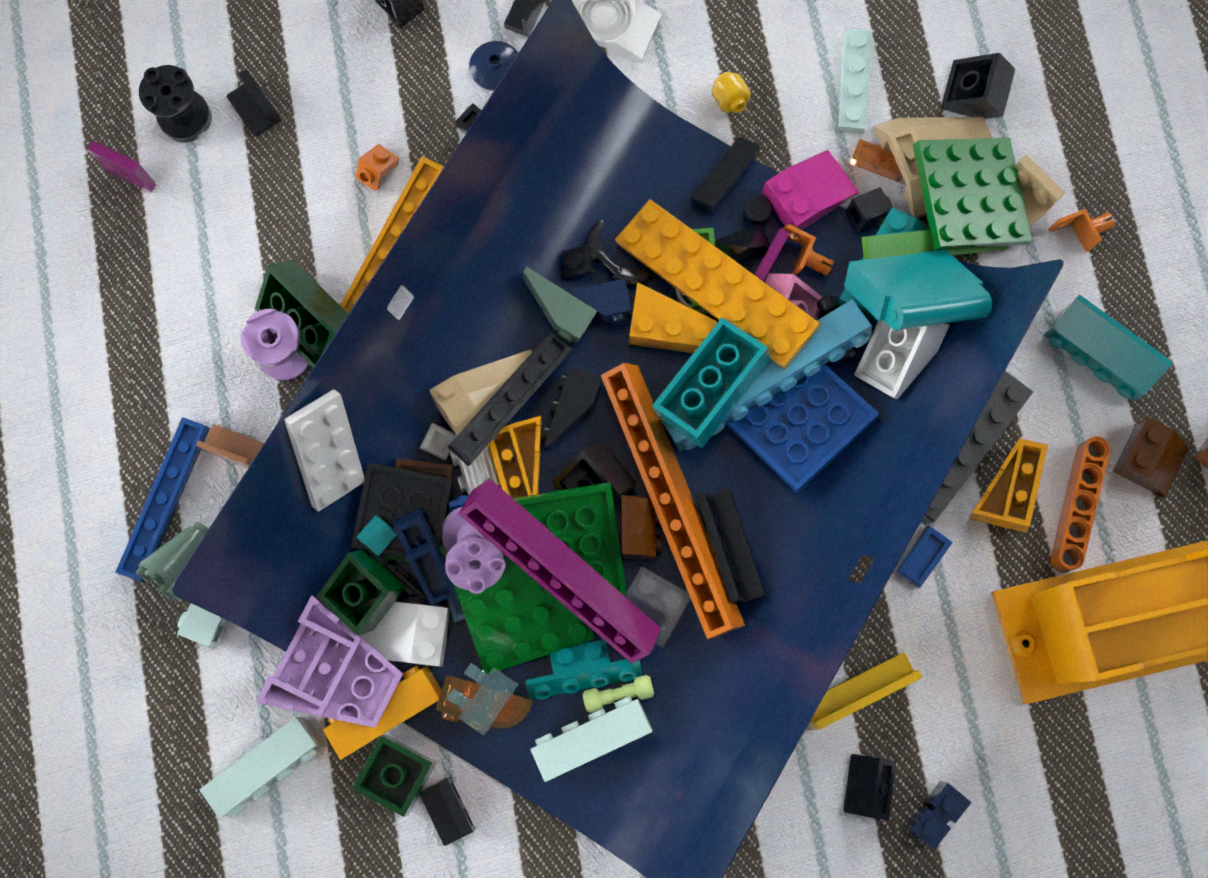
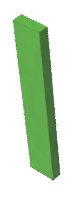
M930 230L862 237L864 260L939 251L934 250ZM1009 246L943 250H946L953 256L1009 249Z

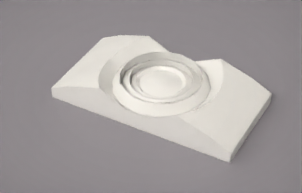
M572 0L593 39L599 46L641 62L643 61L662 17L661 13L639 0Z

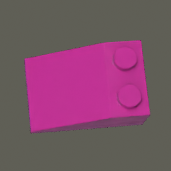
M829 150L783 170L766 181L762 191V195L770 201L773 211L784 226L790 224L800 230L810 226L859 193Z

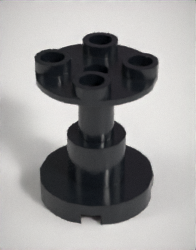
M174 65L148 68L144 72V78L139 85V99L144 108L156 116L158 125L172 140L184 143L198 139V135L203 130L206 132L209 128L212 113L203 96L194 91L193 82L183 68Z

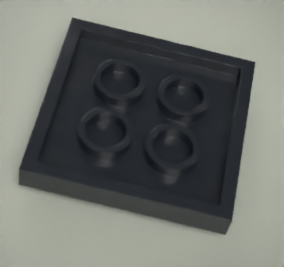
M368 462L351 547L371 551L357 536L375 515H378L393 528L395 519L421 509L440 549L442 525L447 516L448 502L454 479ZM398 536L382 552L383 554L406 558V552Z

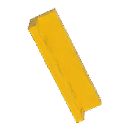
M901 653L827 690L810 723L814 730H820L923 677L919 670H913L906 654Z

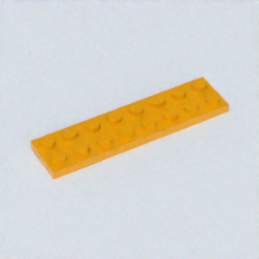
M651 199L615 239L620 247L717 320L723 317L767 346L771 360L784 370L821 327L818 321Z

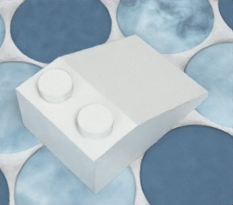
M878 321L854 375L894 399H898L938 352L950 325L944 323L893 330L885 321Z
M395 602L373 631L360 634V637L388 661L443 667L451 610L444 607Z

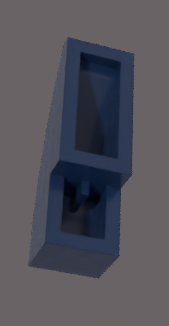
M421 509L395 519L393 528L430 605L432 606L457 595L454 584L446 574L443 555Z

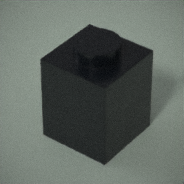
M879 187L852 198L845 212L859 234L883 224L893 207L890 198Z

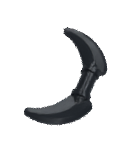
M600 220L591 228L586 238V245L591 247L593 262L601 264L610 272V275L613 277L612 281L625 279L626 285H634L637 282L641 283L653 275L654 271L650 268L632 270L622 268L619 264L617 265L607 256L602 247L600 237L604 221Z

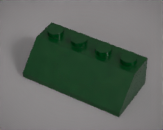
M294 260L267 266L255 310L258 312L264 309H275L290 316L300 332V342L296 352L314 368L349 313Z

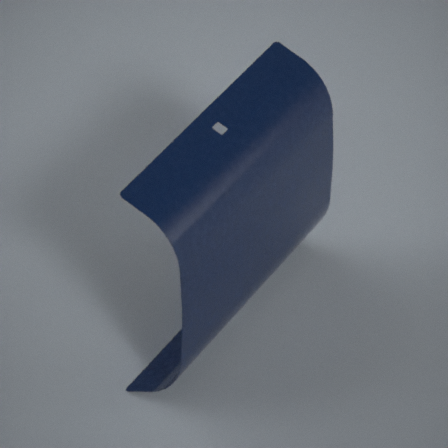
M553 0L172 585L173 595L251 632L286 652L301 625L298 620L311 596L323 604L316 596L349 552L363 550L352 548L351 545L364 483L319 512L311 505L284 422L285 418L334 389L341 394L364 478L368 462L395 467L396 459L399 458L454 465L450 453L444 461L419 449L431 423L454 433L438 411L429 390L454 375L530 349L533 352L552 330L556 334L558 333L553 329L522 278L526 266L571 294V289L611 282L613 277L610 275V272L596 262H593L594 273L569 280L565 278L562 251L586 245L589 231L597 222L602 220L604 225L601 229L600 238L603 250L607 253V256L622 268L632 270L647 269L646 265L620 247L615 239L649 199L691 229L714 228V238L717 240L755 225L744 216L745 203L751 196L762 195L765 182L779 173L754 160L712 214L690 199L691 195L731 146L679 117L640 89L602 51L593 39L572 0ZM841 206L802 230L816 237L812 246L814 252L834 260L833 265L829 266L831 267L830 272L827 276H823V274L804 266L802 271L795 275L822 297L835 295L838 297V300L845 290L844 284L849 262L862 260L864 257L862 237L876 236L880 229L879 226H876L858 234L845 212L846 209ZM773 209L769 218L764 223H761L770 245L779 229L785 227ZM787 239L769 273L791 274L802 245ZM768 249L739 260L737 263L755 274ZM1058 259L1011 268L989 267L959 261L983 282L982 287L990 294L992 300L991 313L985 318L947 323L950 326L938 352L898 399H894L854 375L870 339L861 347L856 348L857 355L855 358L841 363L838 361L827 362L825 365L879 413V418L799 493L793 490L726 424L719 433L710 437L703 448L697 445L692 449H684L682 451H679L665 429L708 536L709 533L696 494L705 492L712 495L728 488L732 490L767 596L742 606L737 605L745 626L722 636L707 639L661 524H656V535H661V552H656L655 559L622 560L627 593L624 596L661 628L651 653L640 659L642 676L648 675L650 677L654 695L652 698L644 700L638 697L631 698L632 701L639 699L653 729L651 733L544 782L530 749L537 746L535 740L551 733L553 738L563 734L561 728L575 721H578L579 726L589 722L588 715L592 713L586 711L583 693L585 690L595 687L578 690L572 694H558L543 700H530L525 681L553 674L550 654L485 675L466 619L454 622L452 613H450L443 667L389 661L402 673L416 665L419 670L428 666L445 694L443 698L403 723L579 831L646 878H723L1062 270L1063 260ZM655 272L647 280L640 283L681 303L677 298L675 287ZM637 284L627 285L632 308L631 318H627V321L622 324L613 325L611 322L604 323L594 317L578 344L573 341L567 343L573 349L505 426L541 416L542 437L545 425L551 426L554 417L550 415L554 399L559 400L562 390L558 389L563 373L568 374L570 366L601 376L623 363L638 365L653 403H655L693 353L629 344ZM403 285L413 295V300L398 320L387 310V306L400 286ZM705 313V314H704V315H706V316H708V317H710V318L716 320L717 323H718L719 320H717V319H716L715 317H713L711 314H709V313ZM819 314L817 320L821 319L824 316ZM871 326V334H873L875 327ZM603 380L593 410L550 451H545V442L541 441L539 494L559 491L553 484L557 476L584 449L602 440L637 482L624 496L650 499ZM460 465L453 467L452 479L454 480L450 501H453L455 497L468 495V492L462 493L457 477L462 476ZM620 499L614 504L621 551ZM368 551L383 566L390 561L383 559V553L377 556L373 551ZM862 556L875 558L861 583L848 581ZM395 561L401 566L400 570L405 569L418 580L409 562ZM404 591L395 601L418 604L413 599L415 596H409ZM447 599L432 605L450 609ZM592 630L595 639L587 642L601 640L603 638L599 636L594 630ZM606 642L610 662L626 659ZM634 680L611 683L596 689L603 691L611 688L612 690L620 688L622 685L634 683ZM614 703L603 705V708L608 713L616 709Z

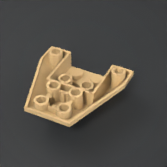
M983 117L896 118L873 126L882 150L891 149L907 185L903 197L911 215L915 218L927 216L913 144L918 140L993 138Z

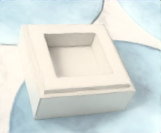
M431 423L419 449L445 461L450 453V449L447 446L457 435Z

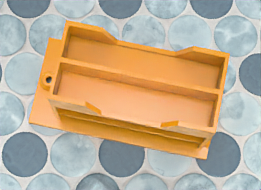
M1208 540L991 592L1023 704L1208 661ZM1023 640L1028 641L1029 645L1027 648L1022 645Z

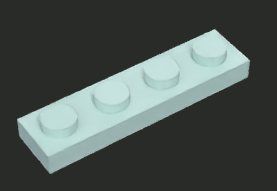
M850 28L845 30L837 131L865 132L872 30Z

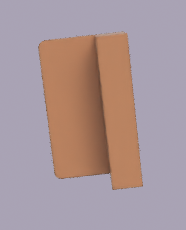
M213 424L205 443L198 440L196 446L207 453L249 468L264 443Z

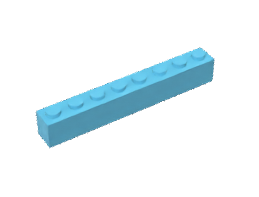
M850 300L817 320L821 325L820 329L785 370L770 360L713 435L719 433L727 421L742 419L748 414L749 408L756 404L758 406L767 404L776 393L781 390H790L797 384L799 379L804 376H813L827 362H836L845 355L847 350L854 346L856 348L861 347L868 342L869 337L872 336L871 324L854 300ZM662 421L679 451L689 450L697 446L694 442Z

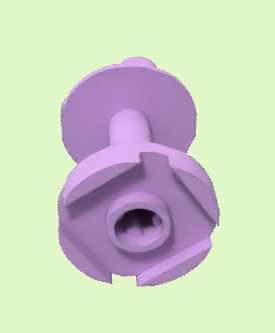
M264 309L249 317L246 321L247 325L244 328V332L242 331L241 345L245 353L258 363L266 374L275 380H290L298 377L310 367L296 352L300 342V332L290 316L275 309Z
M460 507L449 513L442 525V541L448 552L445 571L454 585L461 589L469 590L471 593L478 594L500 579L505 569V560L501 550L458 514L462 508Z

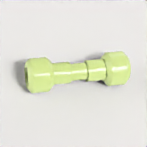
M643 675L636 677L634 683L622 685L620 688L612 690L610 688L599 691L596 688L585 690L583 700L586 711L594 713L601 710L603 705L615 703L614 701L628 696L631 698L638 697L641 700L652 698L654 690L650 677Z

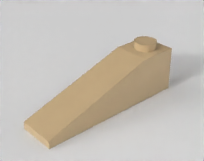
M531 349L454 375L429 390L438 411L456 435L464 429L532 353Z

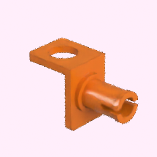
M1086 209L1060 218L1048 230L1051 233L1072 225L1083 248L1088 252L1102 241L1099 233L1115 227V220L1106 221V219L1112 217V214L1108 212L1091 219Z
M787 224L783 229L790 232L788 239L802 245L791 274L796 275L802 271L804 266H807L823 274V276H827L831 270L829 266L833 265L834 260L813 251L812 246L816 237Z

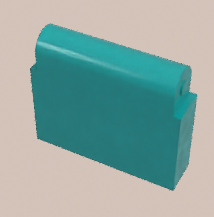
M946 250L849 262L844 287L878 321H885L893 330L985 318L989 316L992 310V300L990 294L982 287L983 282Z

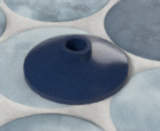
M490 41L480 45L470 58L469 69L473 80L480 87L494 91L516 58L517 50L510 44L502 41ZM491 60H499L497 64L490 63Z

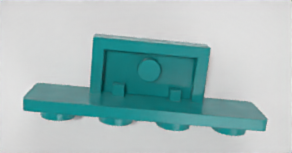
M604 639L550 653L553 674L526 680L525 684L530 700H543L558 694H572L582 689L601 688L607 684L620 681L629 682L636 677L642 676L640 659L634 663L627 659L610 662L607 643Z

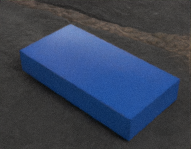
M929 525L895 572L917 588H920L953 542Z

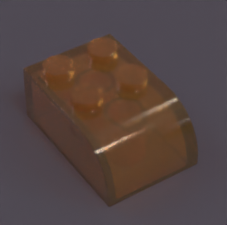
M446 675L436 710L443 712L441 718L454 722H461L462 718L471 720V727L489 731L490 726L509 728L523 722L529 716L534 700Z

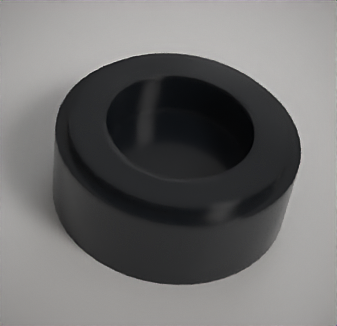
M762 195L751 196L744 206L745 218L754 224L764 223L769 218L772 210L770 201Z

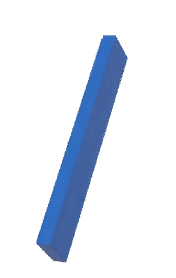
M182 417L115 573L142 583L145 582L136 574V571L139 569L138 565L142 560L159 549L201 451L196 446L198 440L205 442L210 430L208 426Z

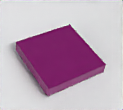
M91 141L87 150L105 170L150 192L153 191L156 186L155 181L138 162L95 141Z

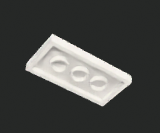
M333 389L284 419L303 481L314 509L319 512L364 483L365 478L340 393Z

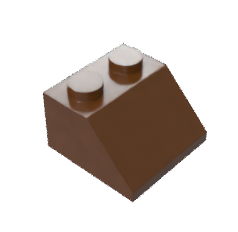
M1146 417L1135 424L1113 472L1165 498L1189 448L1173 429L1150 417Z
M621 496L622 560L655 559L656 552H661V535H656V524L661 523L651 499Z

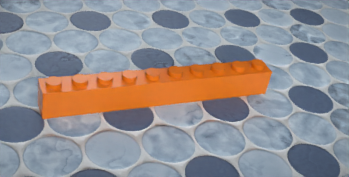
M623 363L602 374V380L707 639L722 636L745 626L737 605L730 601L713 546L663 424L656 416L652 407L654 403L638 365Z

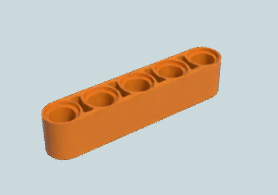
M1094 436L1078 446L1075 453L1051 553L1052 567L1061 573L1078 569L1085 561L1110 454L1109 443L1102 437ZM1089 445L1095 447L1098 452L1097 457L1090 455L1088 451ZM1082 472L1090 475L1091 484L1083 481ZM1076 498H1079L1084 502V511H1081L1076 507ZM1070 525H1073L1078 529V538H1074L1070 535ZM1064 552L1071 555V566L1063 561L1062 555Z

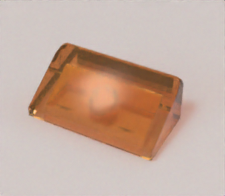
M859 139L850 164L900 183L903 176L892 151H883L880 146Z

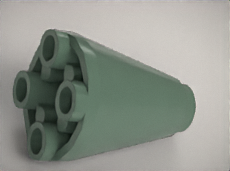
M199 522L187 527L142 560L138 565L139 569L136 571V574L148 583L153 581L160 587L157 591L167 599L171 600L174 598L180 602L183 599L173 595L172 585L208 531V528Z

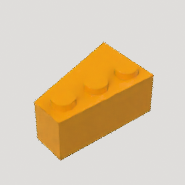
M541 416L504 426L489 443L502 490L512 498L539 494Z
M1019 438L979 503L972 511L969 519L1026 533L1031 524L1048 444Z

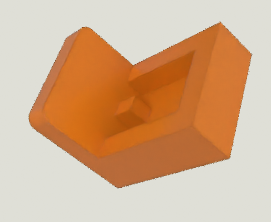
M378 143L359 158L355 177L376 191L380 188L382 178L398 166L400 158Z

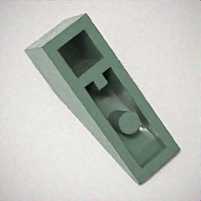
M526 266L522 278L553 329L558 332L557 335L565 342L571 343L573 341L578 344L597 311Z

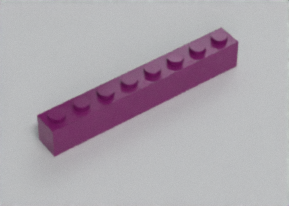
M490 478L472 490L458 513L463 519L628 661L634 663L651 653L661 630L656 623Z

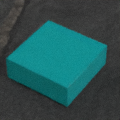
M375 515L359 533L357 538L377 556H380L397 534L384 520Z

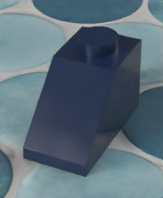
M625 279L571 289V295L597 311L595 317L604 323L611 322V324L617 325L626 322L627 318H631L632 308Z

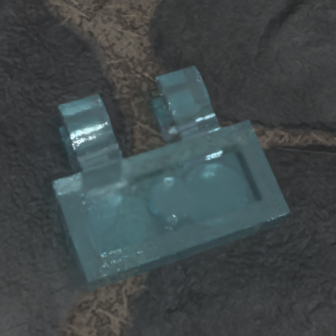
M470 663L464 674L481 684L480 688L472 700L455 688H453L447 699L464 710L459 717L460 720L482 735H485L518 684L494 667L488 675Z

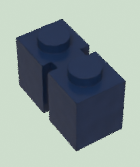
M942 781L939 782L924 801L929 806L935 808L931 811L920 806L905 825L906 829L927 847L936 849L951 830L947 823H956L972 803L948 782Z

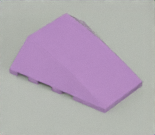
M311 596L298 620L301 623L274 676L269 675L255 703L376 728L403 673L359 635L354 634L316 598Z

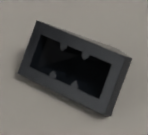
M757 223L715 240V247L737 262L769 249L770 243L761 224Z

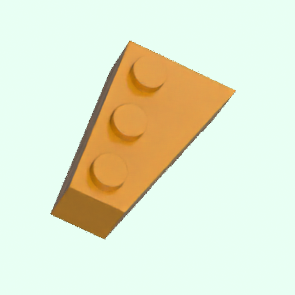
M637 282L629 344L694 353L715 327L717 321Z

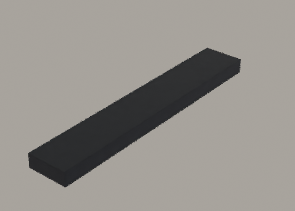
M552 330L447 448L467 466H470L573 348Z

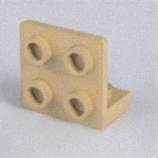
M1025 155L1018 161L1015 168L1017 169V177L1020 181L1030 228L1056 205L1065 192L1036 163Z

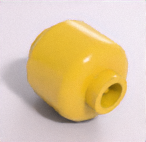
M725 72L719 75L712 87V96L723 112L739 113L743 111L751 97L750 89L741 75L737 73Z

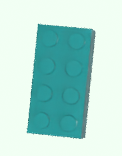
M722 317L652 405L656 416L703 448L770 362L771 358L768 347Z

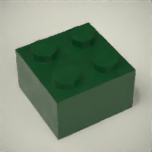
M364 549L349 552L316 597L354 634L360 635L373 631L406 587L373 555Z
M381 735L352 789L400 816L406 817L410 814L437 762L388 735Z

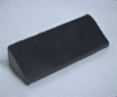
M738 137L691 195L690 199L712 214L760 154L762 147L754 142Z

